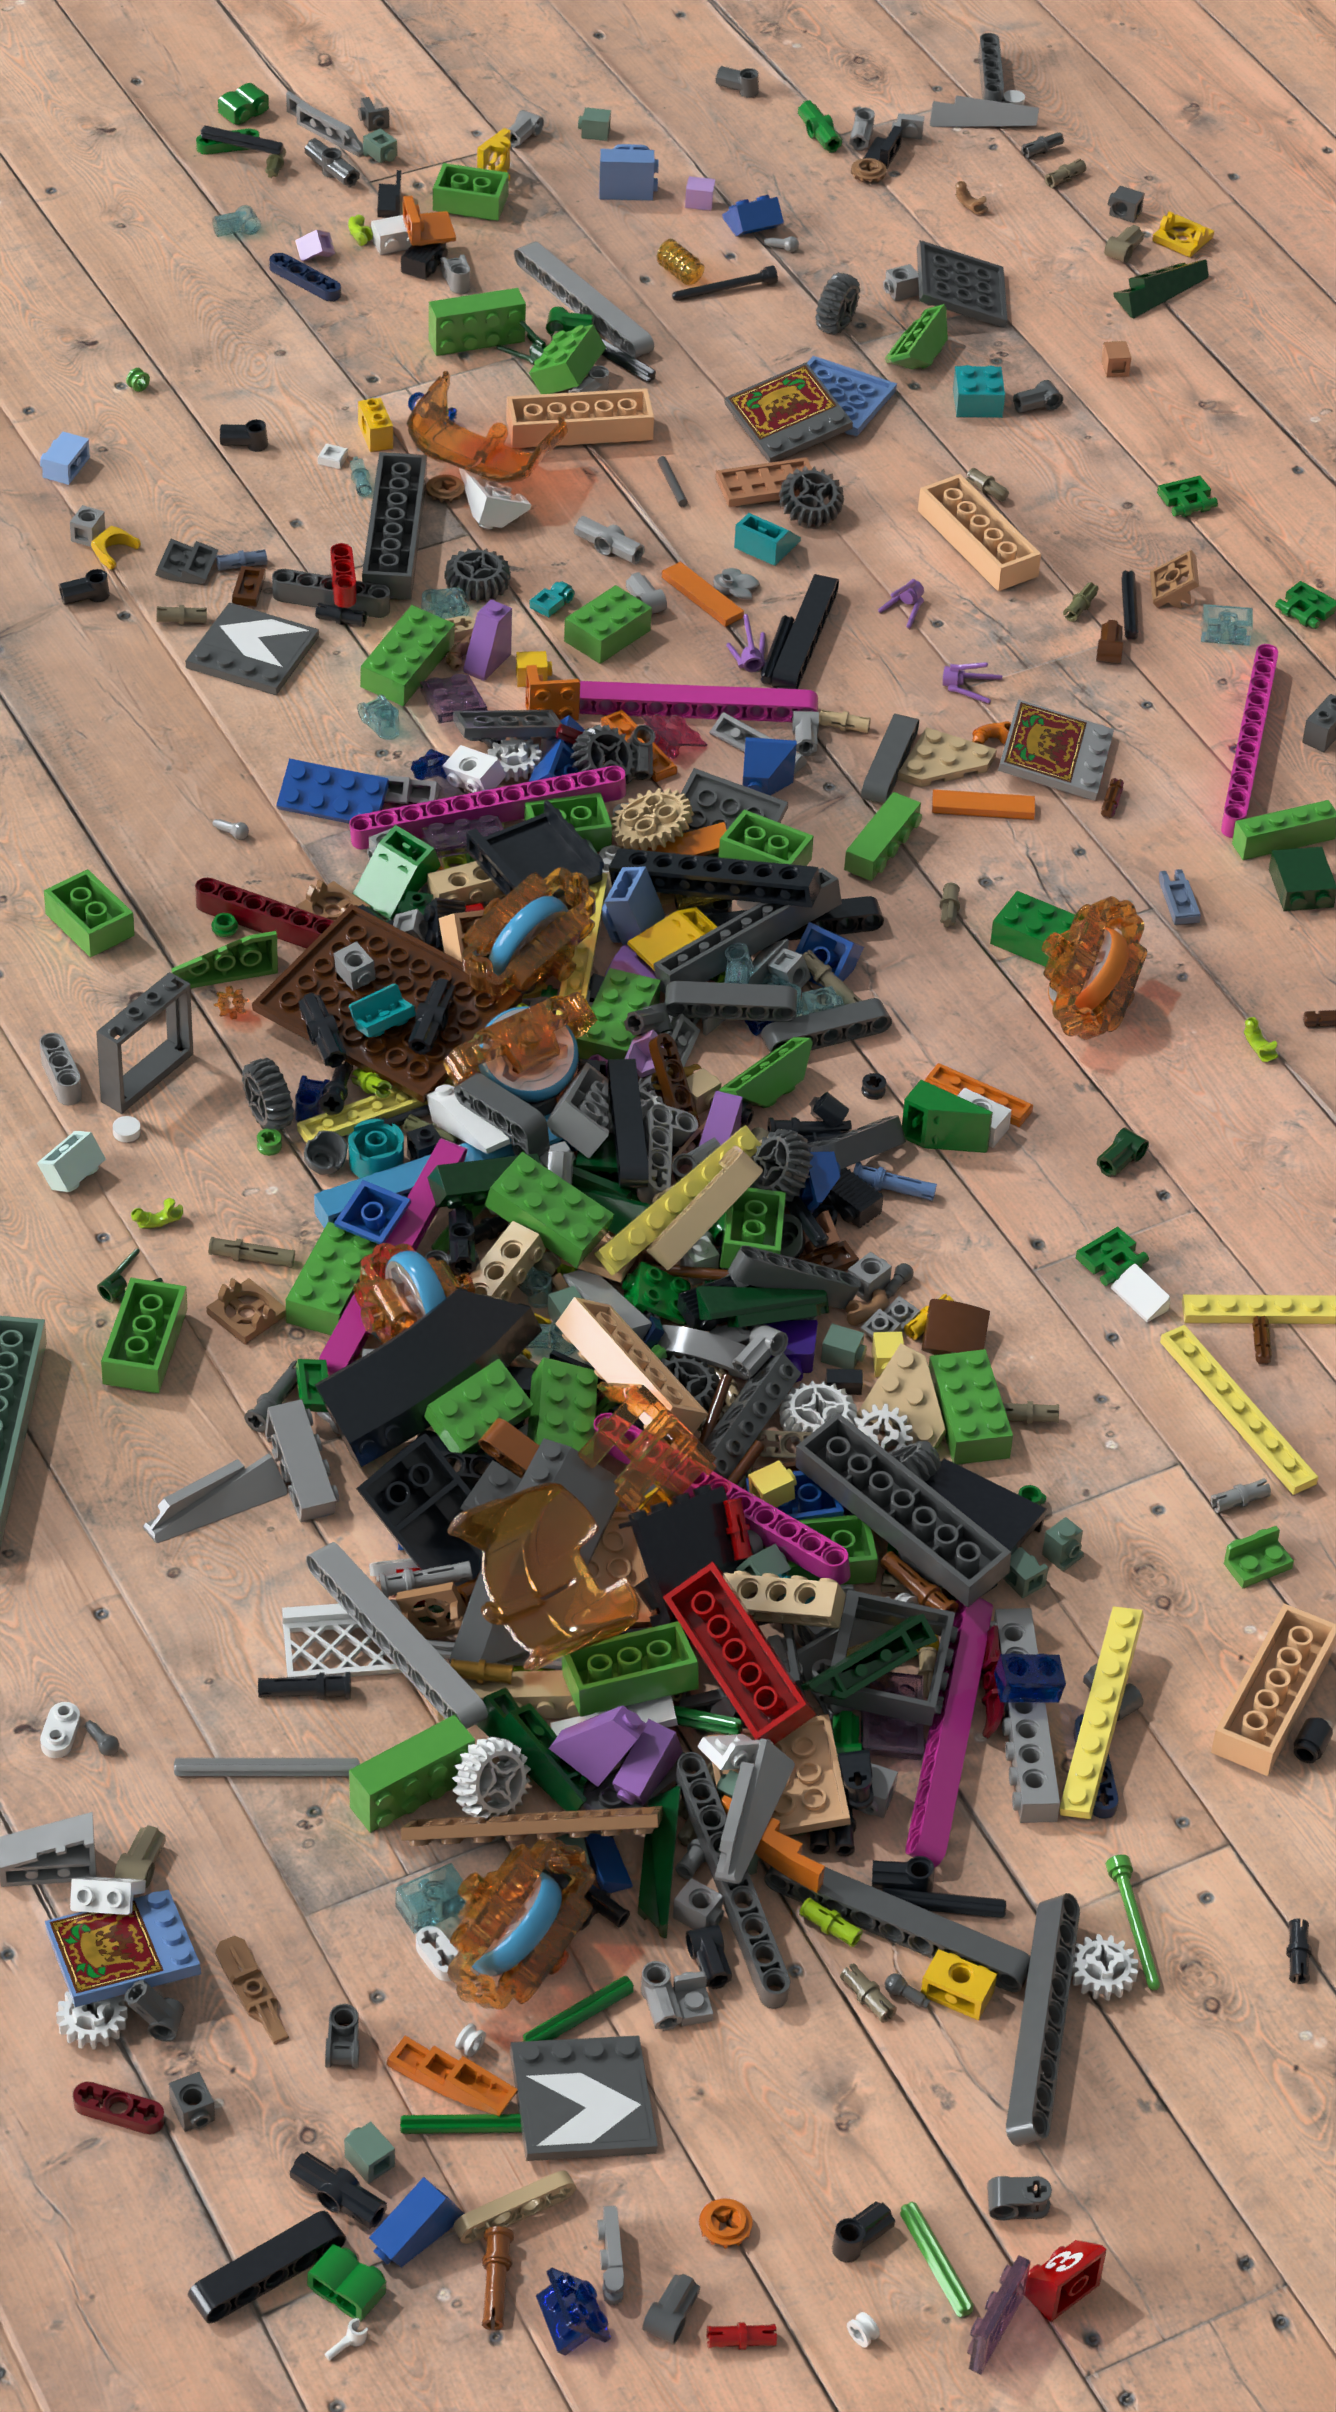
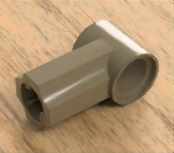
M1132 225L1127 227L1118 237L1111 236L1108 239L1104 254L1127 263L1132 256L1133 250L1143 241L1144 233L1140 230L1139 226Z
M150 1825L140 1828L128 1853H123L120 1856L115 1869V1878L146 1880L145 1889L148 1888L154 1874L155 1862L166 1842V1836L158 1828Z

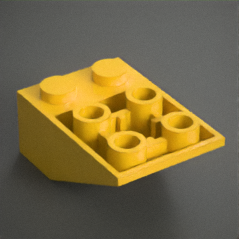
M697 907L678 910L629 940L627 945L655 972L654 963L714 930L717 926Z

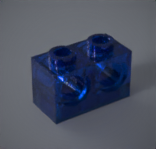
M1044 1653L1000 1654L994 1671L1000 1702L1059 1703L1066 1685L1060 1655Z

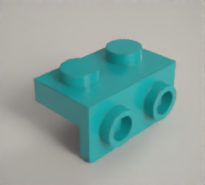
M395 983L349 1005L356 1029L369 1038L380 1036L386 1029L403 1025L408 1022L409 1018L416 1016L414 1005L402 998L399 986Z

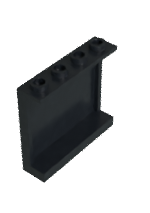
M548 800L544 801L543 814L483 837L476 828L467 831L466 851L514 906H523L524 908L530 902L543 896L560 898L602 881V870L604 868L602 857L590 848L587 840L581 838L574 826L568 823L563 818L559 809L554 808Z
M945 1458L941 1461V1466L935 1475L925 1481L926 1484L1011 1551V1555L1033 1530L1039 1533L1042 1530L1047 1508Z
M710 1484L697 1487L693 1489L694 1495L689 1496L688 1492L671 1498L672 1504L668 1505L667 1501L651 1505V1512L646 1513V1510L643 1509L628 1515L629 1521L618 1524L619 1529L632 1527L660 1613L649 1617L652 1627L678 1621L663 1598L667 1593L711 1562H714L723 1573L734 1574V1571H737L736 1568L746 1560H734L730 1534L727 1535L726 1528H729L723 1501L728 1499L723 1486L711 1489Z

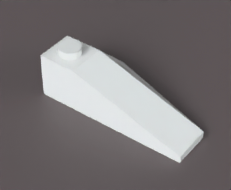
M460 465L459 471L465 485V492L472 516L479 523V526L486 529H493V527L503 528L531 509L530 502L523 495L516 493V496L513 495L511 487L497 483L498 479L484 469Z
M441 1085L435 1091L426 1095L432 1122L436 1123L437 1127L486 1154L511 1144L507 1134L459 1103L454 1093L455 1087Z

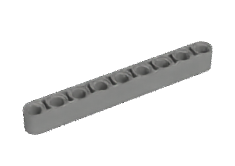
M535 241L514 251L515 261L521 269L574 313L593 315V325L597 332L614 346L634 358L654 350V341L647 331L540 243Z
M332 1542L306 1556V1563L312 1575L445 1719L455 1715L464 1727L468 1729L488 1717L487 1708L477 1693L338 1544Z

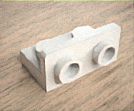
M744 1734L708 1736L702 1738L698 1748L720 1770L740 1769L742 1762L755 1765L760 1740H751Z
M92 1876L73 1878L71 1882L70 1909L78 1912L131 1914L134 1895L145 1893L146 1880Z

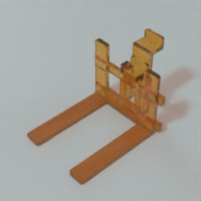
M600 1382L597 1388L610 1401L622 1404L609 1419L604 1417L596 1427L599 1430L578 1452V1456L589 1467L594 1468L615 1445L631 1461L614 1481L617 1485L614 1494L631 1511H636L646 1500L643 1495L652 1484L658 1490L640 1509H645L646 1513L651 1512V1505L667 1501L668 1505L672 1504L671 1498L683 1494L702 1472L710 1475L717 1467L713 1463L716 1457L644 1384ZM645 1412L652 1421L631 1443L624 1434ZM667 1434L671 1439H663V1437Z

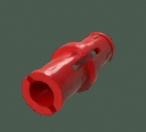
M742 1498L723 1501L729 1528H726L727 1535L730 1534L734 1560L747 1559L753 1555L748 1531L751 1529L750 1524H746Z
M738 2322L737 2326H707L706 2339H709L707 2347H738V2350H746L747 2346H776L777 2333H774L777 2330L776 2324L746 2325L745 2322Z

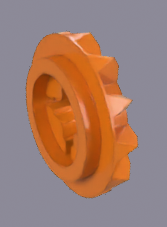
M722 2198L708 2203L701 2211L699 2217L702 2237L708 2238L711 2245L715 2243L720 2244L725 2249L729 2245L734 2244L739 2247L745 2238H749L752 2229L751 2213L746 2206L733 2199ZM732 2216L731 2227H726L720 2231V2222L724 2223Z

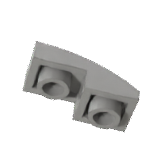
M898 1296L884 1311L878 1309L861 1327V1331L872 1339L873 1332L903 1333L905 1332L904 1326L920 1314V1310Z

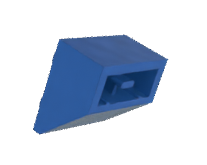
M769 195L757 197L752 202H749V199L738 201L736 205L728 207L729 210L722 214L724 221L735 236L777 228L784 223L778 197L770 198Z

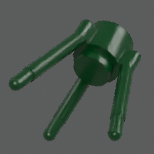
M521 320V326L528 333L526 335L527 338L533 343L529 349L531 355L528 356L501 345H497L496 348L535 365L534 362L541 357L547 345Z
M138 1248L112 1274L97 1285L99 1294L107 1302L112 1303L117 1299L122 1303L127 1282L120 1274L140 1253ZM157 1278V1279L152 1280V1281L162 1282L163 1279H162V1278Z

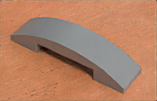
M662 1325L664 1334L657 1344L666 1349L667 1358L671 1359L673 1355L675 1357H683L685 1354L687 1359L692 1360L696 1357L698 1362L706 1361L708 1365L728 1370L730 1376L749 1380L742 1377L732 1365L733 1360L746 1347L745 1345L693 1328Z

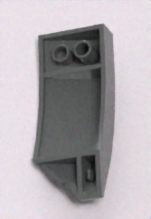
M545 1438L543 1439L506 1510L486 1556L449 1659L450 1663L452 1659L479 1662V1659H485L486 1663H495L505 1659L506 1662L529 1655L530 1650L544 1645L546 1648L558 1645L560 1634L582 1579L604 1531L628 1487L625 1481L574 1448Z

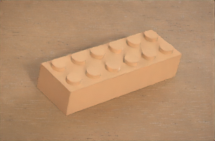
M647 388L507 396L506 420L512 448L524 449L527 447L653 440L654 414Z
M961 474L920 488L918 511L997 591L1039 576L1041 553Z
M576 1297L573 1298L555 1323L563 1332L562 1337L579 1350L578 1355L595 1368L594 1373L611 1386V1392L628 1405L627 1410L644 1423L643 1428L649 1434L655 1437L658 1435L666 1436L672 1440L677 1438L689 1441L707 1417L708 1413L611 1305Z
M1285 1603L1283 1604L1215 1730L1211 1753L1263 1775H1269L1335 1649L1336 1624Z

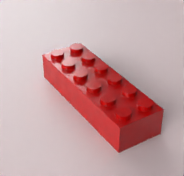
M711 1562L663 1596L755 1740H761V1738L770 1739L775 1745L817 1715L724 1573L714 1562Z

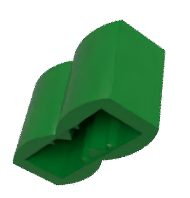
M253 83L243 84L236 91L227 92L218 99V113L234 125H240L251 117L259 116L269 109V95Z
M332 2245L308 2272L307 2286L324 2300L334 2303L353 2319L359 2318L360 2322L386 2294L387 2281L384 2274L374 2266L359 2263L357 2256L348 2248Z

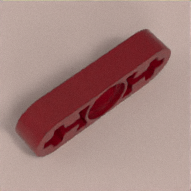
M90 2081L80 2083L73 2091L74 2108L81 2115L148 2135L159 2132L164 2126V2109L157 2101ZM89 2095H93L94 2099L83 2102L82 2098L86 2099ZM117 2102L125 2103L128 2106L127 2110L120 2114L111 2112L109 2108ZM150 2113L155 2114V2117H151L149 2121L144 2120V2117H148Z

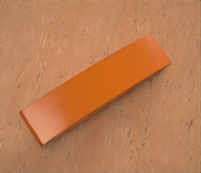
M724 1795L721 1803L727 1816L732 1798ZM771 1817L755 1854L788 1878L818 1893L823 1885L825 1866L801 1855L803 1843L779 1833L780 1821Z
M406 2035L387 2058V2066L411 2080L450 2099L497 2116L503 2113L518 2091L512 2085L468 2058L462 2056L460 2060H457L436 2046L429 2050Z

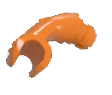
M1011 722L991 723L976 728L973 731L972 742L984 745L988 738H997L1001 743L1005 744Z

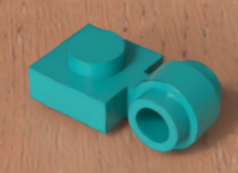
M563 581L555 582L551 590L544 588L529 600L530 608L549 618L564 606V602L569 603L572 601L575 591L571 585Z

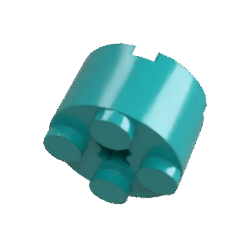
M369 1119L358 1123L348 1137V1161L351 1171L360 1179L404 1164V1135L401 1129L393 1123L392 1126L384 1124V1120Z

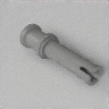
M469 1561L421 1571H412V1569L407 1568L402 1573L391 1575L379 1574L381 1591L387 1598L397 1595V1592L450 1582L473 1580Z

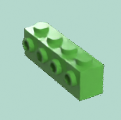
M893 792L846 850L844 870L870 881L878 873H882L890 857L894 858L899 846L907 842L910 832L914 828L919 827L922 820V814H920L921 802Z
M1329 800L1238 820L1235 823L1232 845L1242 860L1269 855L1272 853V850L1294 849L1333 840L1336 838V810Z

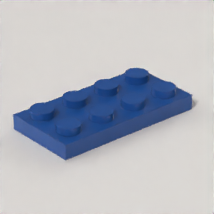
M289 758L276 806L279 810L349 824L354 816L382 810L389 786V779Z

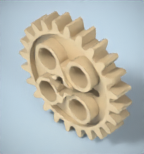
M660 788L655 793L648 790L645 796L638 793L637 799L629 798L628 805L621 804L622 810L614 812L616 817L611 818L612 836L618 846H623L624 849L632 848L638 850L641 848L646 851L648 847H651L655 851L657 845L666 847L667 841L674 843V837L683 836L682 830H688V824L693 822L691 816L694 814L690 801L686 799L685 794L680 795L678 790L672 793L670 788L665 790L664 793H662Z

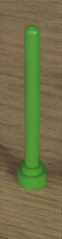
M1123 1854L1115 1855L1106 1861L1108 1875L1114 1882L1118 1883L1148 1988L1155 1991L1159 1989L1160 1981L1130 1883L1133 1867L1129 1856Z

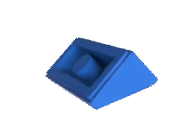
M594 1833L584 1837L590 1866L600 1890L605 1889L609 1893L633 1888L614 1839L611 1836H601V1834Z

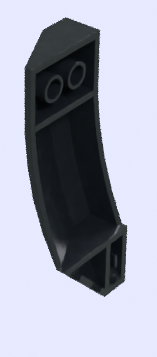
M456 1287L457 1290L439 1305L391 1340L316 1383L315 1387L353 1459L363 1467L429 1428L431 1425L424 1417L427 1406L497 1359H500L507 1368L542 1332L531 1307Z
M426 1433L416 1438L356 1488L420 1570L469 1561L472 1579H475L479 1574L497 1532L460 1509L471 1490ZM470 1580L460 1581V1582H454V1584H455V1586L457 1587V1586H459V1585H461V1584H464V1583H466V1582H468V1581H470Z

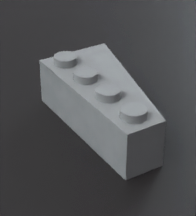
M586 1062L567 1085L547 1120V1125L552 1134L566 1140L587 1158H590L609 1136V1130L605 1128L609 1124V1118L605 1116L609 1109V1104L605 1101L608 1098V1078Z
M302 1399L268 1407L265 1428L267 1441H272L275 1461L280 1460L282 1479L285 1483H291L288 1486V1492L300 1522L334 1514L336 1502H339L336 1485H331L328 1478L331 1475L327 1459L322 1460L319 1452L322 1451L320 1437L318 1434H313L311 1428L313 1426L310 1409H305Z

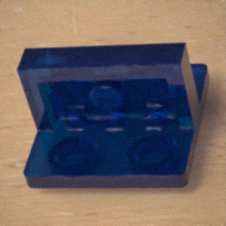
M553 2267L546 2271L551 2285L538 2293L536 2298L557 2352L566 2356L591 2337L605 2343L610 2340L611 2336L607 2329L608 2320L596 2301L597 2292L593 2285L587 2280L584 2281Z

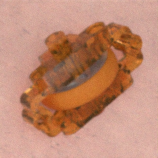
M1110 896L1094 902L1092 905H1083L1077 911L1070 930L1062 934L1052 933L1042 945V952L1049 956L1043 974L1050 981L1048 996L1053 1006L1052 1013L1061 1023L1063 1032L1070 1037L1077 1035L1083 1040H1089L1104 1034L1106 1031L1113 1032L1121 1024L1127 1008L1134 999L1135 993L1133 991L1148 951L1139 943L1145 927L1144 922L1136 914L1134 905L1128 900L1119 901L1117 898ZM1118 928L1122 931V935L1114 929Z

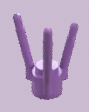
M915 579L910 580L906 585L891 593L892 599L880 607L878 612L882 613L900 599L905 604H915L906 625L907 628H911L919 607L924 602V599L921 597L924 594L923 585Z
M744 614V624L749 646L743 649L741 657L731 643H727L726 646L736 659L739 668L744 667L748 672H756L765 664V633L761 632L759 649L754 646L749 617L747 614Z
M987 662L961 665L950 664V667H944L943 686H948V691L957 692L976 700L990 703L991 700L958 686L964 684L965 678L1001 680L1003 677L1002 675L965 673L967 669L987 667Z

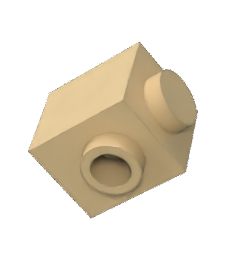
M702 1068L687 1077L698 1115L711 1108L715 1092L721 1089L722 1084L716 1076ZM678 1094V1102L682 1105V1098Z

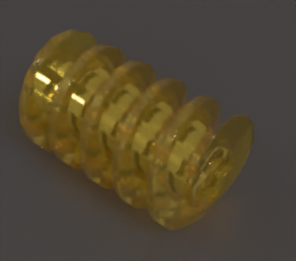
M674 239L664 241L658 249V264L685 285L695 284L702 277L705 266L700 263L699 258L688 252L686 248L682 247Z

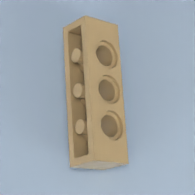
M476 862L427 874L428 894H433L434 899L443 898L465 901V906L505 896Z
M512 1221L477 1265L476 1270L463 1283L465 1289L469 1292L481 1295L486 1294L508 1301L511 1293L518 1284L525 1280L529 1270L535 1263L541 1260L546 1250L540 1234Z
M734 1571V1574L724 1573L755 1621L839 1628L846 1594L833 1579L821 1578L820 1581H813L802 1576H791V1579L780 1578L771 1573H764L762 1576L751 1575L744 1571ZM758 1591L755 1597L748 1599L751 1593ZM786 1594L783 1600L776 1601L779 1596ZM815 1596L811 1603L805 1604L808 1598Z

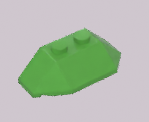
M945 304L925 309L921 314L922 316L909 326L885 357L886 363L908 369L929 367L948 340Z
M791 1038L784 1045L775 1049L725 1084L719 1091L741 1096L743 1101L751 1103L753 1106L767 1108L777 1102V1098L792 1092L795 1086L804 1080L813 1043L811 1038Z

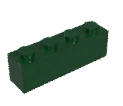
M538 1153L528 1154V1156L540 1163ZM518 1156L437 1165L427 1177L436 1207L455 1209L464 1204H473L474 1206L485 1204L490 1187Z

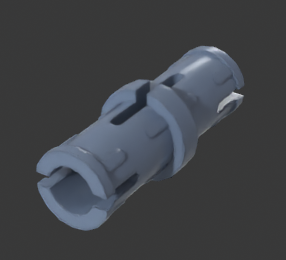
M265 549L251 552L240 550L238 553L216 555L218 571L233 568L241 569V566L267 565V554Z

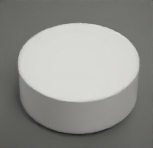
M1018 90L1006 91L1003 96V103L1024 106L1025 95Z
M123 1116L116 1119L113 1123V1136L120 1142L135 1141L141 1134L140 1122L134 1117Z

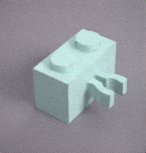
M74 1131L37 1162V1165L52 1190L71 1192L79 1187V1182L86 1176L94 1174L99 1169L98 1166L106 1158L92 1132Z

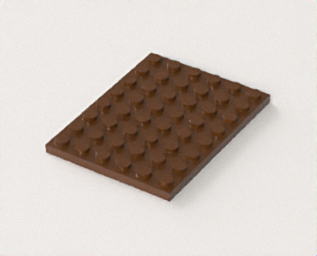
M351 904L252 1002V1010L310 1041L306 1022L299 1008V1001L306 994L314 993L315 995H321L329 1015H333L337 1023L339 1038L347 1054L345 1061L367 1073L378 1074L380 1079L388 1081L392 1087L425 1103L427 1101L426 1095L435 1091L438 1086H441L477 1049L480 1036L488 1023L500 1013L516 1008L523 1000L522 993ZM357 942L374 961L376 979L353 991L336 972L334 953ZM442 978L449 980L451 984L455 985L456 993L449 1007L446 1028L444 1031H439L431 1052H427L425 1055L415 1053L408 1046V1040L415 1026L416 1016L409 1018L408 1022L403 1025L386 1029L380 1036L369 1038L356 1029L349 1009L351 1003L395 983L399 986L402 998L414 1005L415 1011H417L419 1003L425 1002L433 981Z

